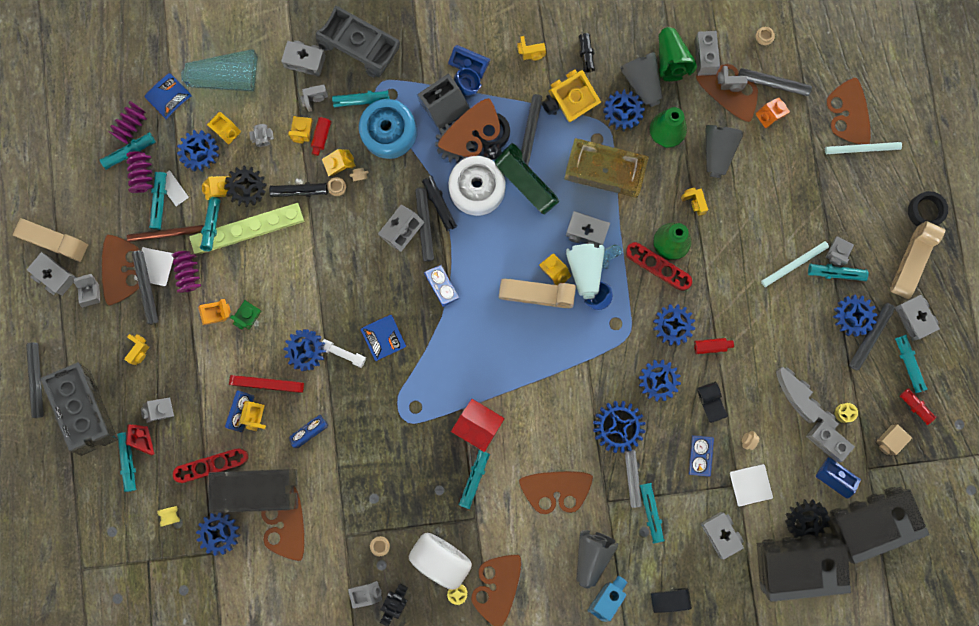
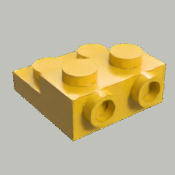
M574 69L566 74L567 79L562 82L560 79L550 85L552 88L548 90L551 97L557 100L568 122L575 120L601 103L583 70L577 72Z

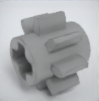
M265 124L253 126V131L249 132L250 141L255 143L257 147L270 145L269 140L274 139L273 131L271 128H267Z

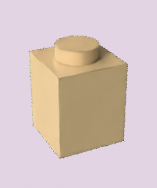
M896 424L891 425L876 442L880 445L879 449L884 454L897 455L912 437Z

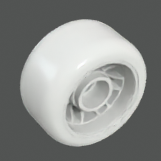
M471 156L455 165L449 176L448 187L450 197L458 209L469 215L481 216L494 211L500 205L505 195L506 181L504 174L493 160L483 156ZM480 181L482 186L475 188L472 186V183Z
M431 533L421 535L409 554L410 562L420 572L436 583L452 590L457 589L462 584L472 566L471 561L461 551Z

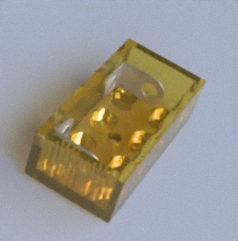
M575 138L564 180L638 198L649 156ZM604 168H606V169L608 170L607 173H604V172H603V169H604Z

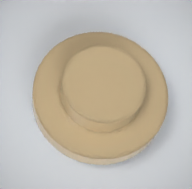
M762 27L756 33V40L761 45H769L775 38L774 31L770 27Z
M364 168L354 169L350 177H352L353 181L368 179L367 174L369 172L364 171Z
M335 177L328 182L327 189L331 195L341 196L346 191V183L343 179Z
M754 431L747 432L742 437L744 449L753 450L759 443V436Z
M378 536L371 541L370 550L374 555L384 556L388 553L390 543L385 537Z

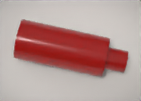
M318 118L311 142L313 155L319 156L320 150H324L332 122L327 118Z
M726 338L694 341L696 355L727 352L728 348H734V341H727Z

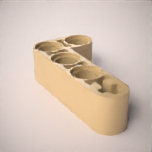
M22 218L19 219L12 236L79 262L82 261L88 244L77 238L61 234Z
M925 221L916 228L892 282L890 292L908 300L912 297L933 247L940 243L945 234L944 228Z
M501 279L498 298L522 303L573 308L576 285L567 283L551 285Z

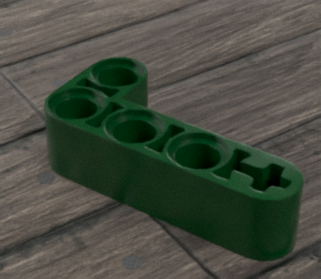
M511 143L495 159V164L518 190L545 215L559 203V199L521 159L523 156L521 150L514 143Z

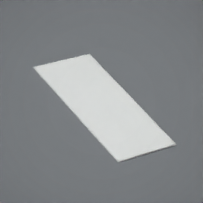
M169 170L166 172L165 190H167V195L174 205L178 206L188 199L189 196Z

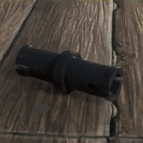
M583 33V37L581 34L578 36L581 48L579 54L582 57L583 71L590 73V69H592V72L595 71L593 59L595 53L591 46L590 34Z

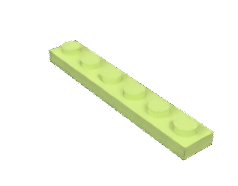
M299 203L216 228L217 235L214 237L212 250L305 222ZM202 233L189 236L194 254L196 255L209 252L200 249Z

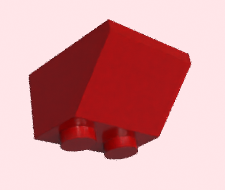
M471 399L451 432L485 452L505 418Z

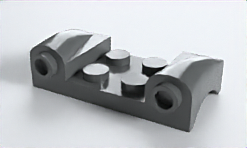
M336 5L327 23L316 32L317 43L322 50L332 51L334 47L364 63L366 73L373 78L380 77L400 48V40Z

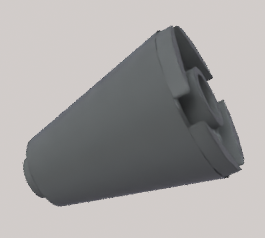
M655 52L647 54L646 57H639L620 67L621 72L645 105L649 104L650 107L660 104V99L663 97Z
M706 125V170L710 173V177L721 178V175H726L744 132L742 130Z
M582 530L580 532L576 580L581 587L590 589V587L596 585L618 548L619 544H615L616 540L598 532L595 535H591L589 530Z

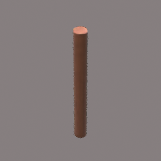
M203 225L128 234L127 241L133 242L201 233Z

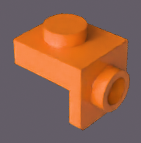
M779 97L765 104L756 112V116L762 125L768 128L775 121L789 114L790 111Z

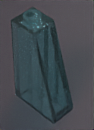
M246 50L185 63V70L183 69L181 74L182 81L190 88L254 92L258 56L255 50Z

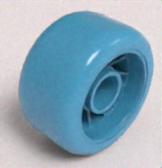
M382 99L370 104L362 113L359 120V134L362 142L372 154L384 159H394L406 154L412 148L417 136V125L411 111L404 104L392 99ZM391 124V128L389 130H382L384 126Z

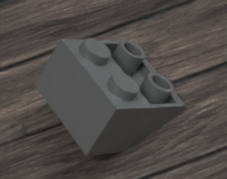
M449 73L417 94L420 104L438 129H444L445 124H451L470 109L461 90Z

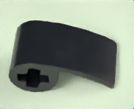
M716 381L697 388L698 396L710 423L728 417L720 399L722 395Z
M689 588L651 593L654 613L692 609Z

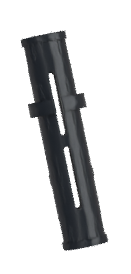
M433 176L423 179L422 183L429 194L428 198L430 201L432 200L446 228V232L450 231V229H455L457 224Z
M305 182V184L270 185L269 193L271 198L305 195L306 197H311V195H327L328 189L327 183L310 184V182Z

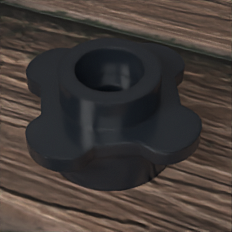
M547 95V99L542 102V106L547 114L553 113L556 115V111L559 110V104L555 98Z
M490 143L487 145L483 156L491 160L498 158L502 154L501 143Z

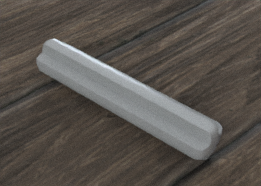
M626 450L625 459L630 505L632 508H638L642 504L636 451Z

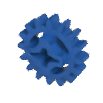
M623 90L622 94L615 91V97L610 95L609 101L605 102L606 108H604L603 113L607 115L604 119H610L609 126L616 125L615 130L619 127H622L623 132L626 127L632 130L633 124L638 126V120L643 119L642 113L645 111V108H641L643 101L638 102L639 95L633 97V91H630L629 94H626L625 90ZM635 115V117L632 120L628 121L629 117H633Z
M193 130V135L186 133L187 138L180 139L183 144L177 145L181 149V151L177 152V155L181 157L179 159L182 164L185 163L184 166L186 168L191 167L193 171L199 168L202 172L204 166L210 169L209 164L216 163L213 158L219 157L218 153L215 152L219 150V147L215 145L217 141L209 133L205 135L203 130L199 134L195 130ZM205 141L208 142L210 149L206 147ZM187 153L191 155V161L188 159Z
M852 295L851 299L847 296L844 298V301L838 302L840 307L834 308V311L838 312V314L834 315L833 318L838 319L835 325H841L840 332L846 330L847 336L853 333L854 337H857L859 334H867L866 330L871 331L873 329L871 325L876 324L873 317L877 316V313L872 312L876 308L875 306H869L871 300L865 302L864 296H860L857 299L856 295ZM850 304L848 311L844 312L846 306ZM853 313H854V315H858V318H857V319H856V317H853V316H852ZM867 319L866 323L862 326V321Z
M669 304L668 310L663 307L661 308L662 314L656 313L659 319L653 320V323L657 324L653 331L659 332L656 335L657 338L663 337L662 343L669 341V346H671L675 342L679 346L680 340L686 343V336L689 338L693 336L690 331L695 330V327L691 326L695 319L689 318L692 312L687 314L685 312L686 307L681 310L679 304L675 308ZM672 313L670 319H663L665 315ZM680 315L685 319L686 322H683V320L680 318ZM675 321V324L679 327L673 329V326L670 324ZM662 328H665V329H666V331L668 332V335L665 334V332L663 331ZM685 331V333L682 336L676 337L677 332Z
M303 329L302 332L297 330L296 335L290 334L291 341H285L288 344V347L284 348L285 351H288L285 358H290L288 364H294V369H300L301 371H307V369L314 370V366H320L318 360H324L321 354L326 352V350L322 349L325 342H320L322 337L319 335L315 336V331L309 332L308 329Z
M653 360V366L647 363V370L641 369L644 375L638 377V379L642 380V383L638 386L644 387L641 393H648V399L654 396L655 402L659 400V397H661L662 401H666V396L670 399L673 398L671 392L677 393L679 390L675 386L681 385L676 380L681 376L674 373L677 368L671 369V362L664 365V360H661L659 364L656 360ZM655 368H662V370L658 373L651 371ZM668 374L671 375L672 383L668 379ZM663 375L661 380L663 384L661 383L656 386L657 380L655 378ZM647 379L650 380V383H651V387H650V388L648 387ZM662 388L668 390L667 392L662 394L657 393V391Z
M219 512L217 516L215 513H211V519L204 517L205 523L198 524L201 530L196 531V533L200 534L201 537L197 541H202L201 549L207 547V554L213 551V555L216 556L220 551L224 555L226 554V549L228 551L233 550L232 544H238L235 537H240V534L236 533L240 526H234L236 519L229 520L230 514L223 517V512ZM216 520L220 521L217 526L210 525ZM220 530L219 533L222 535V537L217 538V533H215V531ZM220 541L226 542L224 546L216 547Z

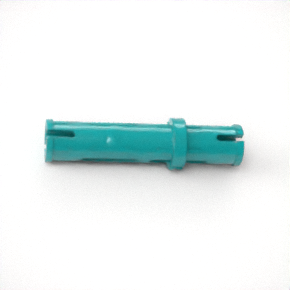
M371 90L367 91V93L334 95L332 100L334 102L333 106L336 108L363 104L370 105L378 100L390 99V96H388V90L372 92Z
M149 132L141 138L131 140V143L101 158L102 166L107 170L127 159L126 154L128 152H142L146 147L156 143L154 137Z
M155 172L154 188L151 189L153 198L150 229H162L164 196L167 194V190H165L167 173Z
M210 197L208 200L205 225L201 230L203 236L200 249L203 251H212L214 237L217 235L216 224L221 200L217 197Z
M810 263L808 267L809 276H823L825 279H831L832 277L866 282L869 275L867 269L836 267L832 264L817 265Z
M907 334L895 338L901 353L899 355L900 359H903L915 393L927 390L914 356L916 353L914 350L912 351Z
M127 432L118 433L121 461L120 475L123 478V491H136L134 475L136 469L133 467L131 446L126 445Z
M482 450L478 451L474 465L470 468L471 473L458 504L459 506L467 509L471 508L482 475H485V467L490 453L483 452Z
M652 483L640 485L648 519L646 524L650 528L653 544L664 542L665 539L661 527L662 519H659Z

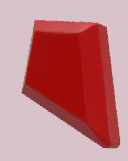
M128 424L126 445L151 456L154 455L148 426Z

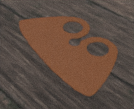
M725 64L720 65L716 75H696L698 83L720 105L741 120L751 121L757 104V86L753 82L747 81V84L752 86L753 92L750 95H744L741 91L721 90V84L718 83V73L722 70L723 66H728V69L733 70L735 76H738L739 72L736 67Z
M855 77L841 84L827 98V106L833 113L849 111L847 117L844 115L836 116L831 122V129L835 135L844 140L859 145L869 144L871 132L866 99L862 86ZM835 97L840 98L843 102L842 107L839 109H835L831 105V100ZM838 120L845 121L847 124L846 130L838 131L835 128V123Z
M486 98L465 112L441 137L438 146L445 151L460 156H477L482 150V142L478 137H474L472 132L477 130L479 136L488 141L494 140L500 133L498 116L491 99ZM486 125H492L495 128L494 135L486 136L483 133V128ZM469 141H475L478 144L477 151L469 152L466 149V144Z
M113 235L105 237L102 251V284L107 305L116 304L139 289L138 282L135 286H129L126 283L127 276L133 274L137 277L136 270L122 272L121 267H135L134 262H128L125 256L129 251L135 252L140 251V249L134 244Z
M547 472L525 476L519 480V484L529 503L540 514H549L555 509L556 499L553 496L555 492L560 493V508L565 512L572 513L576 512L586 499L593 476L585 472ZM573 496L576 500V505L573 508L565 507V497ZM543 497L551 500V507L547 510H543L539 506V501Z
M294 486V493H298L297 489ZM298 494V509H277L278 516L274 520L266 517V510H261V516L267 524L274 525L278 522H283L284 527L281 529L272 527L265 532L264 545L278 555L301 561L304 553V524ZM272 532L280 535V541L276 545L268 542V536Z
M520 555L493 558L484 562L479 568V578L481 581L489 585L495 584L496 590L492 591L489 587L479 586L473 591L471 600L476 610L493 626H503L509 615L520 577ZM488 566L495 569V576L492 579L485 578L483 575L484 568ZM479 591H485L489 596L488 601L484 604L476 600V595Z

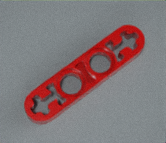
M637 242L628 245L626 256L634 263L680 291L688 290L692 285V278L688 273ZM630 248H638L637 252L641 255L643 254V252L647 253L643 257L642 262L639 260L641 256H639L638 254H635L634 256L631 255L632 251L630 250ZM653 257L656 260L655 266H648L645 262L646 258ZM662 268H671L672 275L669 277L664 276ZM677 272L679 273L677 277L679 279L686 278V283L688 285L680 286V281L678 279H675L674 282L671 279L675 276Z
M230 375L229 385L296 393H303L304 383L236 375Z
M237 448L177 466L173 470V478L178 483H186L244 465L248 461V454L244 449ZM237 452L243 454L240 463L238 460L229 461V458L237 456ZM222 457L225 460V465L219 469L215 466V460ZM199 463H204L206 466V471L203 474H199L196 471ZM181 469L183 471L191 470L194 477H192V474H187L183 479L178 477V474L181 473Z

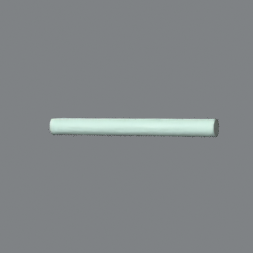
M902 143L825 147V154L901 150Z
M824 241L768 276L761 283L764 287H767L828 249V243Z

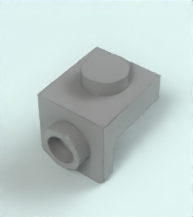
M723 66L722 70L718 73V83L721 84V90L738 92L744 89L748 83L747 76H728V66Z
M92 274L73 279L74 284L78 288V300L81 307L100 303L99 284Z
M170 397L147 401L143 404L141 415L146 420V423L174 416Z

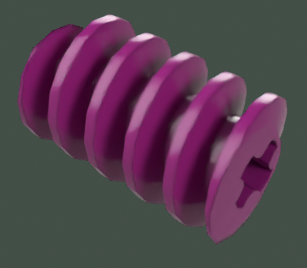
M129 101L131 108H124L127 114H119L122 120L115 119L118 126L111 125L110 128L113 132L108 131L125 144L129 143L126 137L133 138L130 131H138L135 125L142 126L140 119L147 120L144 115L146 112L131 101Z
M128 152L126 154L128 157L127 164L129 165L127 171L130 172L127 175L128 179H130L128 181L130 186L128 191L130 193H144L148 189L153 188V185L147 184V182L153 180L151 177H147V175L152 174V171L146 169L152 166L151 163L146 162V160L151 159V156L143 152Z
M190 251L173 253L172 257L176 258L173 260V264L176 265L174 272L177 273L175 279L179 280L176 282V286L180 288L177 292H191L201 287V284L195 283L200 277L194 276L195 273L199 272V269H193V266L197 265L198 262L192 261V259L196 258L197 255L191 254Z

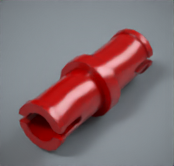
M909 388L899 395L911 407V411L916 413L926 425H929L937 418L924 405L925 402L923 400L920 401Z

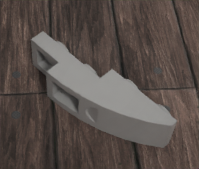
M781 367L776 370L778 381L786 398L808 423H814L816 420L818 422L825 421L833 429L838 426L839 423L835 421L836 417L832 413L823 411L820 408L821 405L813 398L809 399L813 391L809 389L810 385L803 380L799 381L794 377L795 373L787 367Z

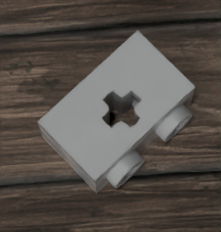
M717 31L698 32L694 40L697 75H716L720 68Z
M297 40L293 42L287 41L281 62L284 68L320 77L326 55L324 50L317 45L307 46Z
M400 205L378 235L389 245L401 252L424 224V221L415 212Z
M574 211L566 237H569V240L579 243L581 241L587 244H594V248H598L599 245L603 246L610 223ZM586 228L590 229V233L588 235L584 234V230H586Z
M43 252L27 268V271L32 274L30 277L39 284L41 282L46 285L45 289L52 295L57 293L63 296L74 283L73 279L76 278Z
M922 295L895 307L912 341L921 339L940 329L937 318L930 312L929 303Z
M825 421L817 422L806 435L809 440L835 462H843L855 447Z
M720 512L700 523L720 559L724 560L744 548L742 545L744 542L738 531L735 533L732 528L734 523L728 514L725 515L723 512ZM721 530L727 532L725 535L726 539L720 538L722 535Z

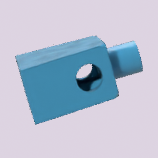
M617 576L613 584H605L587 611L602 622L611 621L626 597L623 589L628 582L622 577ZM610 593L613 595V600L609 597Z

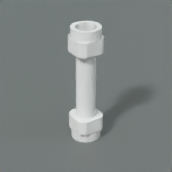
M324 339L322 341L325 342L322 349L326 350V353L329 354L331 352L352 361L353 365L360 368L363 367L366 357L358 353L355 355L334 346L333 342Z

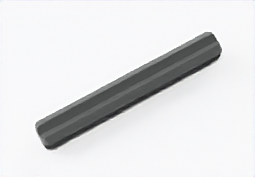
M741 68L738 76H747V81L805 96H809L812 90V86L745 68Z
M537 94L532 96L521 149L523 154L521 159L528 166L542 103V96Z
M417 188L415 193L418 216L424 221V224L420 227L423 261L430 262L434 260L427 190L426 188Z
M135 251L132 253L146 320L149 325L158 323V317L143 251Z
M890 303L884 304L875 320L876 324L872 325L873 329L867 333L850 362V368L856 371L860 370L893 314L895 306Z
M31 342L26 344L31 417L41 418L44 416L39 347L38 343Z

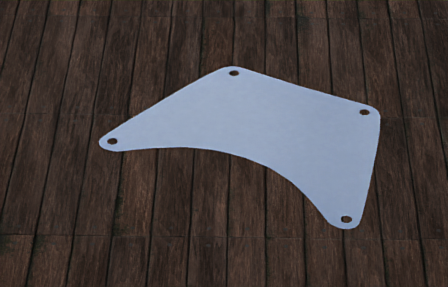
M386 80L376 87L375 92L395 89L398 93V97L395 100L404 104L411 111L417 125V136L411 149L428 173L433 176L457 224L455 229H450L449 231L451 240L450 282L459 299L444 306L440 322L424 354L399 392L397 400L398 412L407 423L416 424L432 420L466 408L471 399L480 403L544 379L617 347L630 335L632 317L620 230L614 143L610 129L601 121L581 115L575 120L568 122L561 109L556 111V115L553 113L549 115L541 105L529 167L555 193L559 203L544 215L505 176V195L500 205L488 214L474 216L458 209L450 197L448 187L449 176L457 163L455 159L449 163L448 157L443 160V153L438 154L437 149L440 147H436L435 142L438 141L436 135H441V133L420 104L417 95L430 85L400 80ZM479 93L464 96L470 108L486 98L491 99L496 113L504 116L510 126L509 140L501 148V151L511 143H514L520 150L522 149L531 103ZM501 124L499 135L497 136V138H495L494 140H490L489 142H495L501 139V137L503 136V127L501 126ZM486 125L483 128V133L486 136H492L495 133V128L492 125ZM598 133L603 136V143L595 147L597 152L583 150L580 156L583 145L592 144L591 137L593 134ZM474 143V144H473V145L475 146V150H470L471 152L477 151V149H478V144H477V143ZM483 147L481 152L477 156H483L485 154ZM475 181L472 183V186L479 188L482 186V182ZM575 211L610 223L603 243L605 252L600 282L607 283L611 287L613 293L612 302L607 308L594 310L586 305L585 299L579 295L577 287L573 308L552 307L498 298L501 279L554 285L553 281L539 266L540 263L553 253L567 266L571 277L565 283L576 285L566 255V249L569 248L571 251L572 246L587 243L581 241L575 243L570 241L569 237H566L573 212ZM586 228V230H584V234L588 235L590 233V229ZM614 317L620 318L622 321V327L619 330L610 328L609 322ZM412 401H419L422 404L420 413L413 414L409 410V405Z

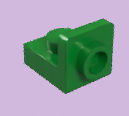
M244 300L234 316L231 315L230 318L234 320L233 325L243 330L245 327L250 330L262 311Z

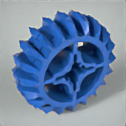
M614 401L613 408L610 403H607L606 407L608 410L606 411L601 407L600 411L603 415L598 413L595 415V417L600 419V421H593L594 425H599L598 428L593 429V432L599 431L600 433L595 439L602 438L603 441L599 445L603 446L607 443V451L613 446V453H617L618 448H620L621 453H625L624 447L632 451L630 444L637 447L638 443L635 440H643V437L638 435L639 433H645L644 429H640V426H644L645 422L639 423L638 420L643 418V415L636 416L635 414L639 409L636 408L631 411V403L627 408H625V401L621 402L620 407H618V402ZM615 411L625 412L631 418L625 421L621 420ZM610 415L612 426L604 431L605 418ZM616 422H619V424L628 423L621 428V433L619 430L610 431L617 426ZM634 423V433L628 439L626 429ZM613 433L617 434L623 443L612 442L607 436Z

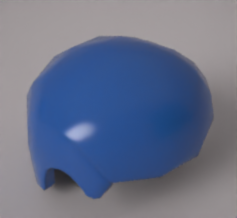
M461 68L454 76V81L463 96L474 95L482 86L477 72L471 68Z
M600 282L599 293L595 295V298L585 299V304L594 310L607 308L613 298L611 287L607 283Z

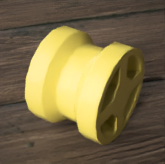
M852 403L840 404L836 407L834 415L841 423L853 422L858 416V410Z
M177 506L157 511L161 517V527L180 522V518L176 513L178 511Z
M461 584L457 589H449L447 594L448 600L455 605L462 604L467 598V588Z

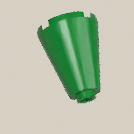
M671 27L662 29L658 35L660 77H663L664 81L673 82L682 80V76L686 74L688 76L692 75L696 71L697 64L675 28Z
M669 108L658 113L652 119L649 129L653 141L662 147L671 148L679 145L684 140L687 134V124L684 113L680 108Z
M667 223L656 231L653 238V246L656 252L664 259L678 260L689 252L691 236L685 225L681 223Z

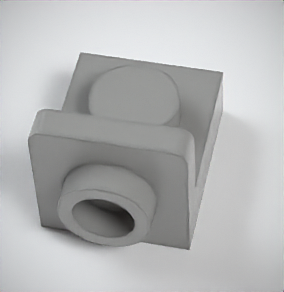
M325 85L302 89L304 96H301V102L308 112H312L310 101L320 102L328 97Z
M836 236L825 258L829 259V262L833 265L843 266L848 263V257L854 244Z
M378 581L348 589L353 609L382 601V592Z

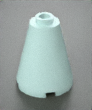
M581 244L572 246L571 251L569 248L566 249V255L578 293L584 299L595 298V295L599 293L605 252L602 245H599V248H594V244Z

